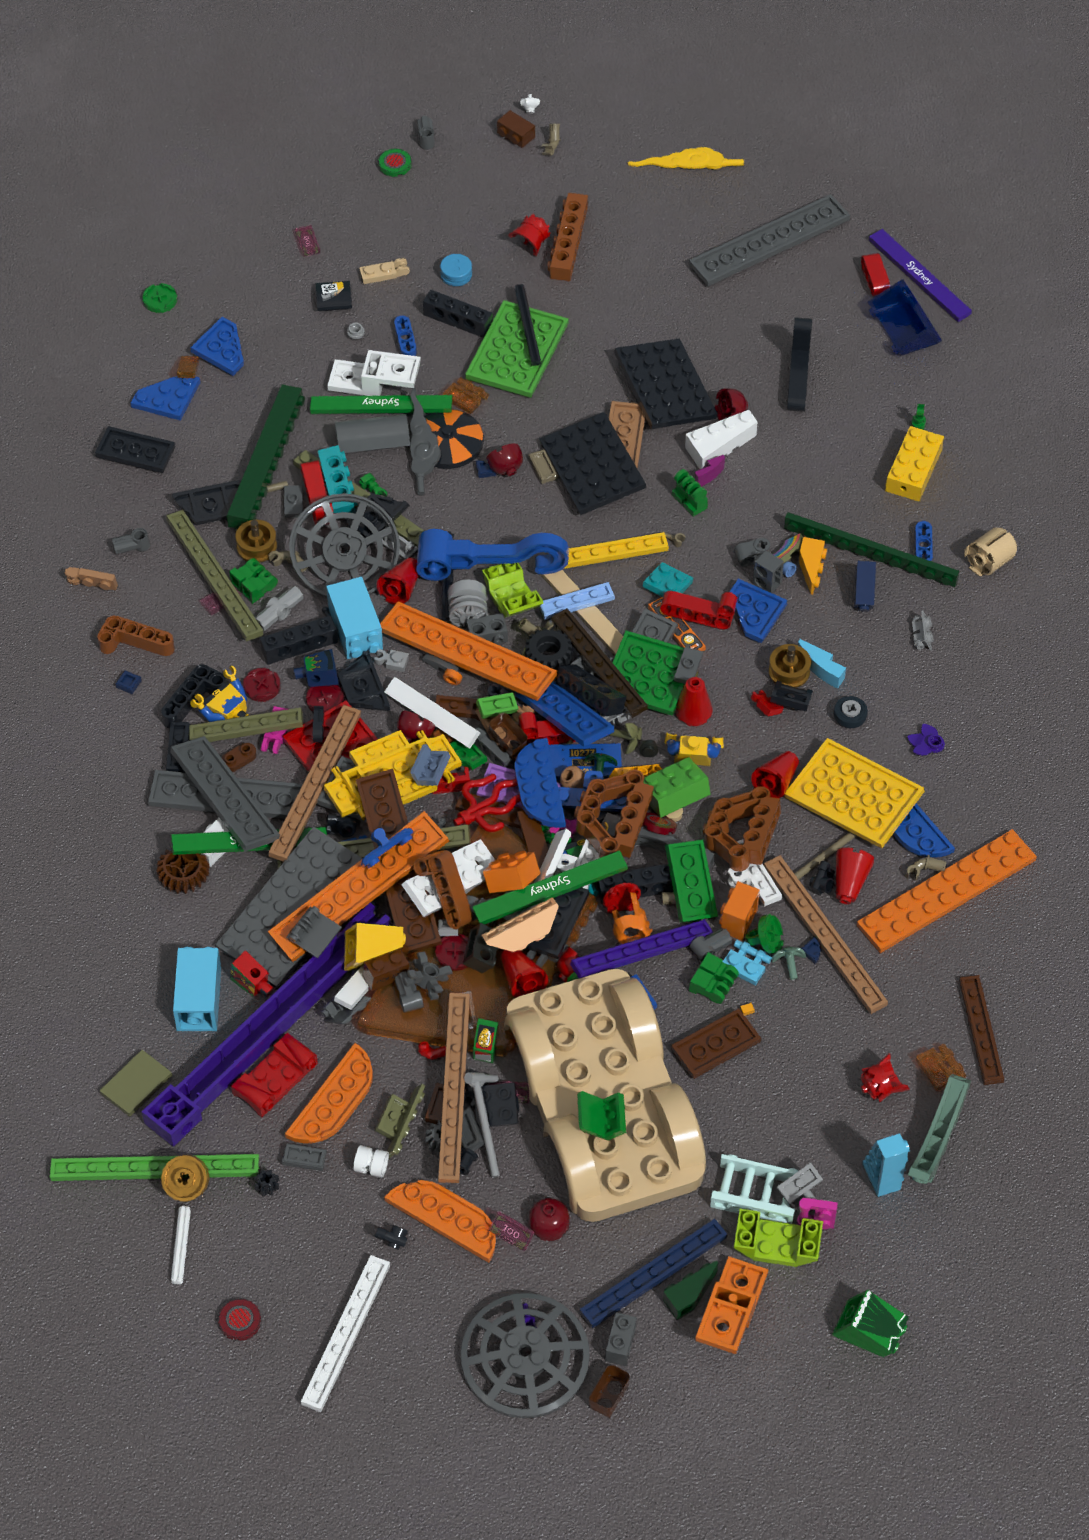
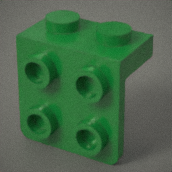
M584 1091L578 1092L577 1103L580 1130L607 1141L626 1133L624 1094L618 1092L602 1099Z

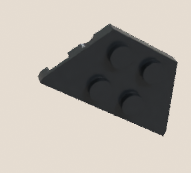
M241 480L172 493V498L196 525L225 520Z
M374 493L367 497L382 507L393 522L409 507L406 501L400 502ZM358 507L352 513L356 514ZM366 507L363 517L369 520L377 528L378 532L388 527L378 513ZM346 519L350 528L353 519ZM360 523L357 531L363 538L373 535L368 527Z
M365 651L359 660H354L347 668L338 673V680L345 698L351 707L390 711V704L369 651Z

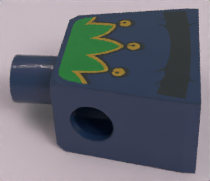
M332 649L305 656L303 658L305 666L294 668L295 679L307 678L309 687L339 685Z

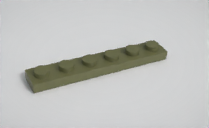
M300 707L189 725L190 740L205 736L209 742L303 727V711Z

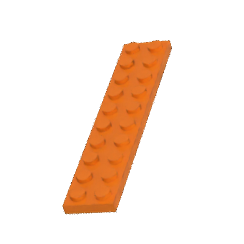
M399 601L380 623L382 633L536 701L540 699L557 676V670Z
M425 811L393 835L395 836L405 828H411L414 831L411 834V840L402 846L398 843L378 857L380 861L371 868L367 866L363 868L361 866V859L268 931L269 935L292 962L307 951L286 937L309 907H317L321 914L341 926L412 871L415 860L438 851L449 842L448 837Z
M1012 829L946 868L944 871L939 872L858 920L856 926L878 952L882 953L1036 861L1037 856Z

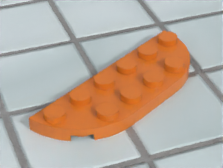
M354 1043L287 1130L285 1138L298 1143H317L332 1137L343 1127L365 1098L372 1085V1065L369 1056L363 1048Z
M424 1180L400 1184L384 1197L385 1202L489 1263L496 1247V1236L491 1230L492 1221L485 1212L437 1183Z

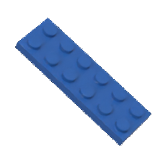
M552 681L538 701L515 691L516 697L583 747L614 732V725L565 689L555 684L554 681Z

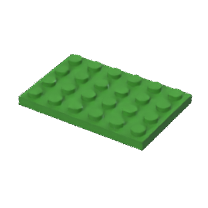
M503 300L465 374V378L531 398L569 323V319L529 307L541 358V364L533 366L519 306L516 303Z

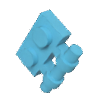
M736 940L734 947L740 949L739 952L730 950L723 962L734 966L739 971V978L756 986L766 968L761 965L762 961L770 964L772 957L761 949L757 950L751 947L750 943L746 941L743 943ZM748 953L755 957L754 961L745 957V955Z

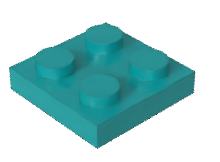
M662 562L643 581V587L662 597L667 591L684 593L693 583V577Z

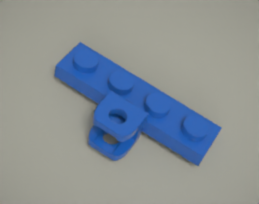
M587 771L584 776L583 788L558 787L562 807L576 809L577 806H581L580 797L582 791L587 790L590 781L594 779L603 780V773L601 771ZM627 796L602 803L600 811L621 812L626 806Z

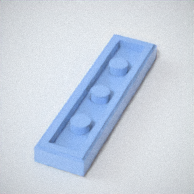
M609 582L544 600L539 608L546 620L566 608L570 612L615 600V595Z

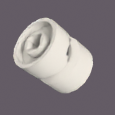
M360 1145L355 1156L353 1170L363 1174L370 1172L372 1176L383 1178L388 1164L389 1152L379 1149L374 1152L372 1148Z

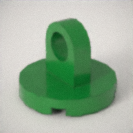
M771 914L761 916L758 928L749 931L745 935L746 941L750 945L761 944L768 954L781 950L784 943L780 936L783 935L781 923L775 915L771 916Z

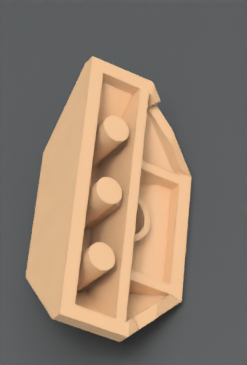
M552 897L493 928L489 932L482 934V937L487 945L512 952L523 950L529 943L543 939L550 932L559 906Z

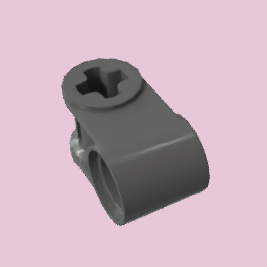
M759 538L738 544L734 548V552L740 566L748 567L754 564V560L758 555H762L766 550L770 552V542L766 538Z

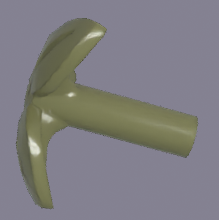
M625 723L627 731L614 729L610 736L629 739L630 743L625 754H630L637 748V740H641L642 729L633 723Z

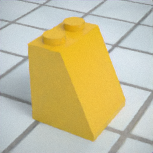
M356 923L346 930L344 971L360 967L366 961L402 948L406 940L403 927Z

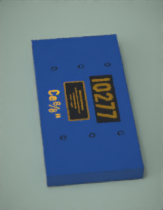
M621 743L590 744L585 747L580 744L549 745L556 780H560L562 771L568 766H577L585 773L587 771H595L596 760L584 762L585 757L591 753L607 754L617 760V766L608 761L604 762V779L609 778L614 768H622Z

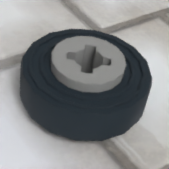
M855 696L841 698L834 707L835 720L846 728L861 726L868 716L867 705L863 700Z

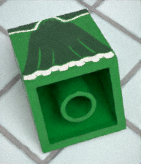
M866 1290L847 1300L832 1335L878 1356L885 1357L897 1351L899 1347L898 1341L907 1329L906 1323L909 1317L869 1290Z

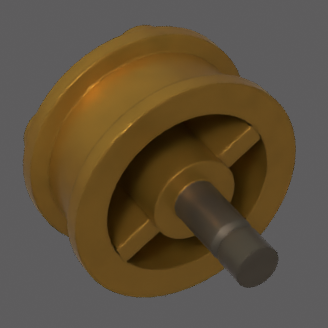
M250 520L243 523L236 531L237 551L245 561L255 558L259 562H264L269 559V554L272 551L277 550L275 529L266 521Z
M785 644L777 647L770 655L769 676L775 684L776 681H781L782 684L796 688L805 684L810 676L811 657L809 653L801 646L794 644Z

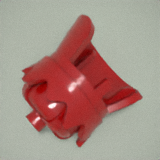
M532 214L530 217L526 215L520 226L509 233L508 236L510 238L517 235L523 236L526 239L523 242L525 245L530 242L534 246L533 255L536 257L541 244L551 233L548 232L549 225L545 223V220Z
M890 1053L882 1058L878 1064L862 1069L861 1081L863 1085L860 1086L864 1094L868 1093L873 1100L878 1099L879 1102L892 1093L909 1091L910 1089L908 1085L902 1084L896 1076L891 1065Z

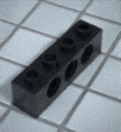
M430 290L423 300L424 316L482 338L485 337L493 322L492 312L434 290Z
M330 615L260 637L261 651L267 665L338 643L337 629Z
M576 664L559 667L555 684L605 716L623 713L627 698L625 695Z
M668 864L623 871L597 881L601 904H603L605 894L612 887L622 883L637 885L641 890L640 898L660 895L662 892H674Z

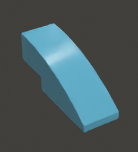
M800 639L798 646L804 648L811 657L810 670L820 679L838 689L845 679L846 667L833 662V654Z

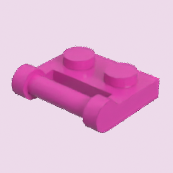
M802 1198L799 1202L800 1215L797 1217V1225H801L802 1218L823 1221L822 1229H834L838 1202ZM810 1209L815 1210L814 1215H808Z

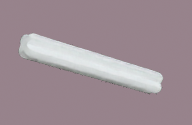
M189 1206L179 1207L171 1274L172 1284L180 1285L183 1283L191 1212Z

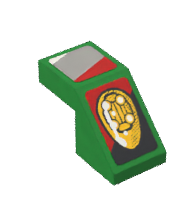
M478 1019L473 1059L490 1063L494 1062L495 1044L499 1033L498 1022Z

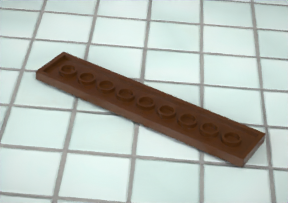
M393 769L356 779L370 835L377 828H382L385 831V836L389 839L408 824ZM373 842L374 849H376L378 845ZM414 869L386 890L395 926L403 927V933L406 935L405 944L402 947L404 955L442 944L434 913L423 917L402 886L406 880L417 876Z

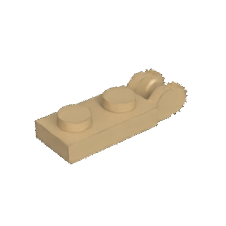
M399 258L394 262L390 261L359 267L363 284L395 279L409 274V267L406 266L408 264L407 260Z

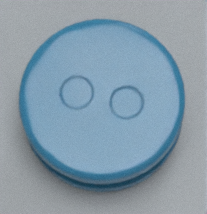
M451 254L441 261V279L446 284L462 286L471 280L472 263L465 255Z

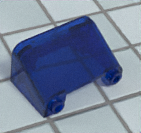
M904 279L868 301L871 307L868 309L873 318L877 317L893 342L891 347L896 355L899 353L901 356L937 345L942 341Z

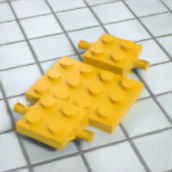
M401 730L350 751L349 756L356 767L345 772H341L338 766H336V769L335 767L332 768L331 772L336 778L332 782L325 784L324 790L341 817L358 812L362 820H365L366 816L356 779L393 769L404 805L437 791V786H418L410 773L423 744H427L431 751L449 752L451 757L443 773L448 783L455 780L450 771L461 767L462 761L444 734L435 738H427L424 731L421 730L416 734L419 740L409 744Z

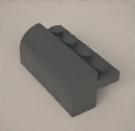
M406 414L335 422L337 445H339L341 452L351 453L410 446Z

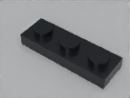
M190 722L170 723L166 771L186 773L170 751L171 746L189 741Z

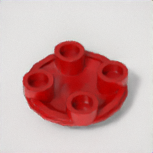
M622 883L612 887L603 898V904L609 913L616 909L618 912L624 910L633 911L630 893H636L637 900H639L641 896L639 887L633 883Z

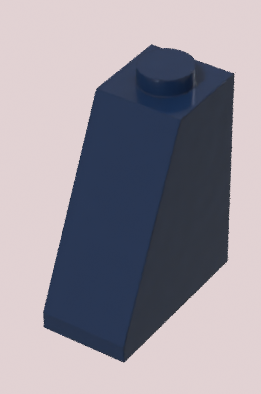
M857 561L855 568L854 608H858L859 611L867 612L874 607L876 562Z

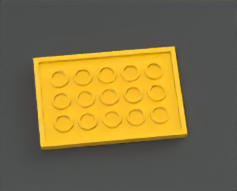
M827 738L787 789L785 798L882 849L923 795L924 787Z

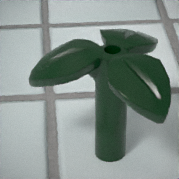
M591 753L584 759V762L596 760L595 771H601L602 773L605 761L615 766L618 764L615 758L603 753Z

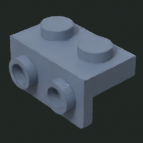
M427 744L422 745L410 772L418 786H438L451 757L449 752L431 751Z

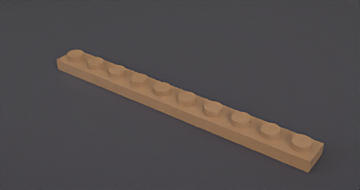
M346 705L342 706L279 831V839L274 841L269 851V857L284 862L293 852L317 804L324 785L332 774L331 770L336 766L361 716V710Z
M781 855L765 862L764 867L812 935L819 941L820 946L869 1013L872 1014L888 1006L887 999Z
M467 993L449 994L438 1182L459 1183L465 1091L464 1076L466 1073L470 994Z

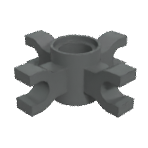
M418 952V959H414L413 964L419 971L409 970L407 972L408 977H404L403 981L405 986L417 983L419 987L428 989L430 999L437 1000L439 998L437 993H442L443 991L437 981H448L447 975L452 974L453 971L450 966L438 968L437 965L428 963L426 953Z

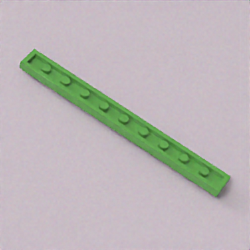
M259 1154L193 1155L204 1161L209 1170L210 1177H255L259 1174ZM177 1156L51 1159L50 1179L51 1181L161 1179L163 1168L170 1160ZM184 1174L182 1178H190V1176Z

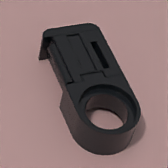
M314 706L313 743H323L324 706Z

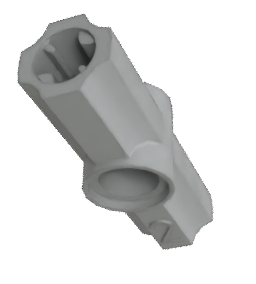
M292 586L280 597L271 598L266 608L255 616L263 631L268 629L278 619L284 620L289 615L290 610L304 599L303 594L299 588Z

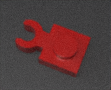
M760 690L759 694L755 691L752 692L751 700L757 703L756 706L763 714L768 717L782 714L784 707L770 702L771 697L768 698L763 690Z

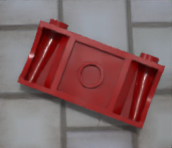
M287 1032L274 1045V1050L249 1074L244 1073L231 1086L232 1094L246 1101L262 1118L303 1077L318 1064L317 1055Z

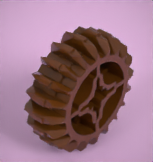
M171 848V851L165 850V855H160L156 871L158 879L164 888L168 887L170 892L176 889L178 894L183 890L186 894L187 890L191 889L194 892L195 887L201 888V883H206L210 866L205 855H173Z

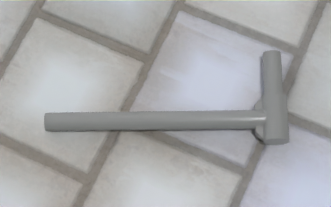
M468 1072L465 1074L464 1080L474 1090L492 1178L499 1177L497 1159L481 1088L484 1083L498 1082L499 1078L495 1074Z

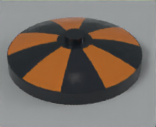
M452 410V413H429L424 416L427 424L432 429V433L437 436L438 446L441 450L440 459L434 467L441 469L459 468L469 464L480 454L483 447V431L478 421L471 415L462 411Z

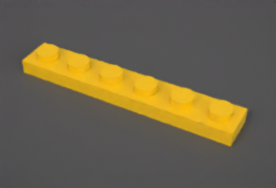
M663 532L569 548V560L564 569L668 551L669 546Z

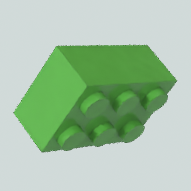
M690 757L644 777V784L654 786L653 797L649 806L660 818L711 795L707 775Z

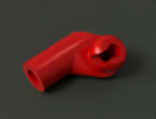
M426 1041L418 1045L419 1054L430 1060L446 1056V1046L433 1049L429 1047Z

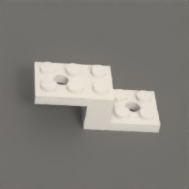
M368 350L365 363L335 360L328 382V391L380 396L383 384L414 388L421 358L418 356ZM399 368L404 369L402 372L396 371ZM352 376V378L346 379L345 377Z
M481 839L452 853L466 894L475 886L486 882L483 871L495 859ZM417 875L402 884L423 917L442 909L432 875Z

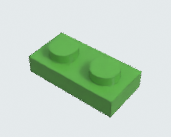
M513 692L479 698L476 701L482 719L498 716L500 713H516L519 709Z

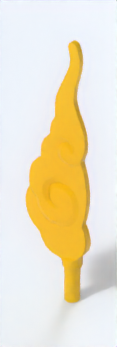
M699 147L685 149L668 156L652 157L638 162L629 161L628 165L634 167L657 165L664 168L720 169L727 166H744V159H727L721 153L711 148Z

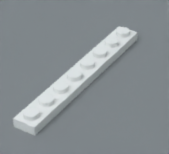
M370 1255L306 1389L301 1405L322 1412L390 1268V1262Z

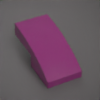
M720 455L708 460L706 468L695 471V481L704 486L715 479L724 469L725 456Z

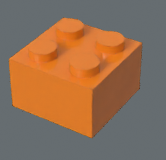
M520 851L514 855L503 853L498 856V859L489 863V866L483 871L489 893L524 889L541 874L534 852L526 853V851Z
M739 881L735 888L731 887L728 894L729 900L727 903H723L720 914L722 916L719 924H721V928L727 929L731 937L743 941L758 911L760 889Z

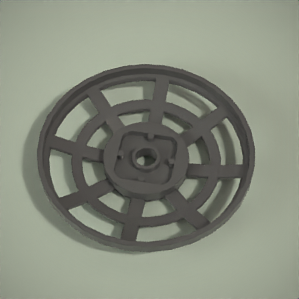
M344 493L323 497L313 502L300 514L290 535L289 550L293 568L302 582L312 591L327 597L326 586L343 582L336 580L339 571H350L354 579L360 577L357 568L363 562L372 564V568L365 575L361 576L363 581H366L375 573L378 567L388 569V571L395 567L399 559L400 543L396 526L382 507L366 497ZM349 501L359 503L356 514L348 512L333 514L330 503ZM323 507L326 517L320 520L312 528L311 532L301 527L302 523L312 512ZM366 507L378 513L388 527L378 532L377 528L363 517ZM336 519H353L350 528H339ZM329 522L332 531L326 538L317 535L316 533L319 529ZM360 523L368 527L373 535L363 538L357 531ZM297 534L307 538L306 555L308 560L297 562L295 555ZM392 534L394 542L392 563L382 560V538ZM313 541L323 545V555L312 557ZM373 542H377L378 551L376 558L366 555L367 545ZM346 545L350 548V551L348 553H341L339 548ZM327 562L332 567L329 577L323 574L316 565ZM311 567L318 577L326 581L323 590L311 584L303 575L301 569ZM377 585L367 590L369 595L377 591Z
M532 1293L504 1296L484 1307L467 1327L461 1347V1365L464 1377L475 1396L492 1410L516 1418H536L548 1415L567 1404L578 1393L584 1383L590 1359L587 1336L576 1316L558 1301ZM521 1299L542 1300L556 1307L547 1315L538 1310L523 1309ZM513 1300V1311L501 1315L492 1323L482 1318L493 1307L505 1301ZM562 1312L568 1315L575 1324L581 1341L568 1340L564 1329L556 1321ZM524 1315L542 1318L543 1322L538 1328L526 1326ZM516 1317L517 1327L508 1333L498 1327L505 1320ZM478 1325L486 1330L481 1341L480 1354L467 1357L471 1333L474 1327ZM551 1325L559 1333L562 1342H549L544 1333ZM491 1334H494L502 1340L499 1350L487 1352L489 1338ZM527 1347L531 1350V1354L524 1357L520 1355L519 1350ZM564 1350L562 1364L557 1369L549 1363L551 1351ZM570 1350H583L582 1367L576 1381L573 1382L564 1374L569 1364ZM500 1359L505 1370L499 1378L491 1370L488 1361ZM482 1363L486 1375L494 1383L488 1395L474 1381L469 1366ZM544 1370L553 1376L546 1383L535 1387L534 1376ZM514 1375L525 1378L526 1388H517L506 1383ZM558 1381L569 1389L556 1401L546 1406L538 1407L536 1394L549 1390ZM501 1390L514 1395L528 1396L529 1409L511 1408L494 1400Z

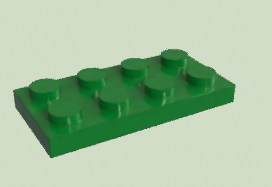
M696 840L665 845L679 922L683 923L718 917L704 841Z

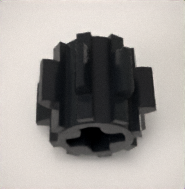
M271 1169L268 1171L261 1170L260 1175L258 1174L254 1177L256 1182L254 1185L255 1190H259L262 1196L268 1194L272 1196L273 1192L279 1189V1183H277L279 1176L273 1174Z

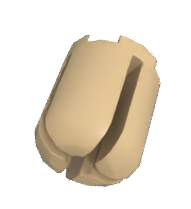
M993 528L969 544L964 551V557L967 556L971 564L969 568L979 576L991 575L1014 558L1017 551V543L1011 533H1007V530Z

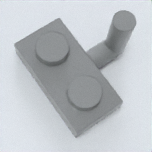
M809 1163L777 1186V1189L789 1205L803 1195L805 1198L816 1199L810 1190L821 1183L823 1178L814 1166Z

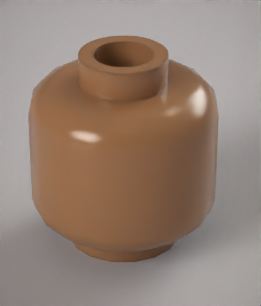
M568 766L560 775V783L563 787L583 788L585 772L577 766Z

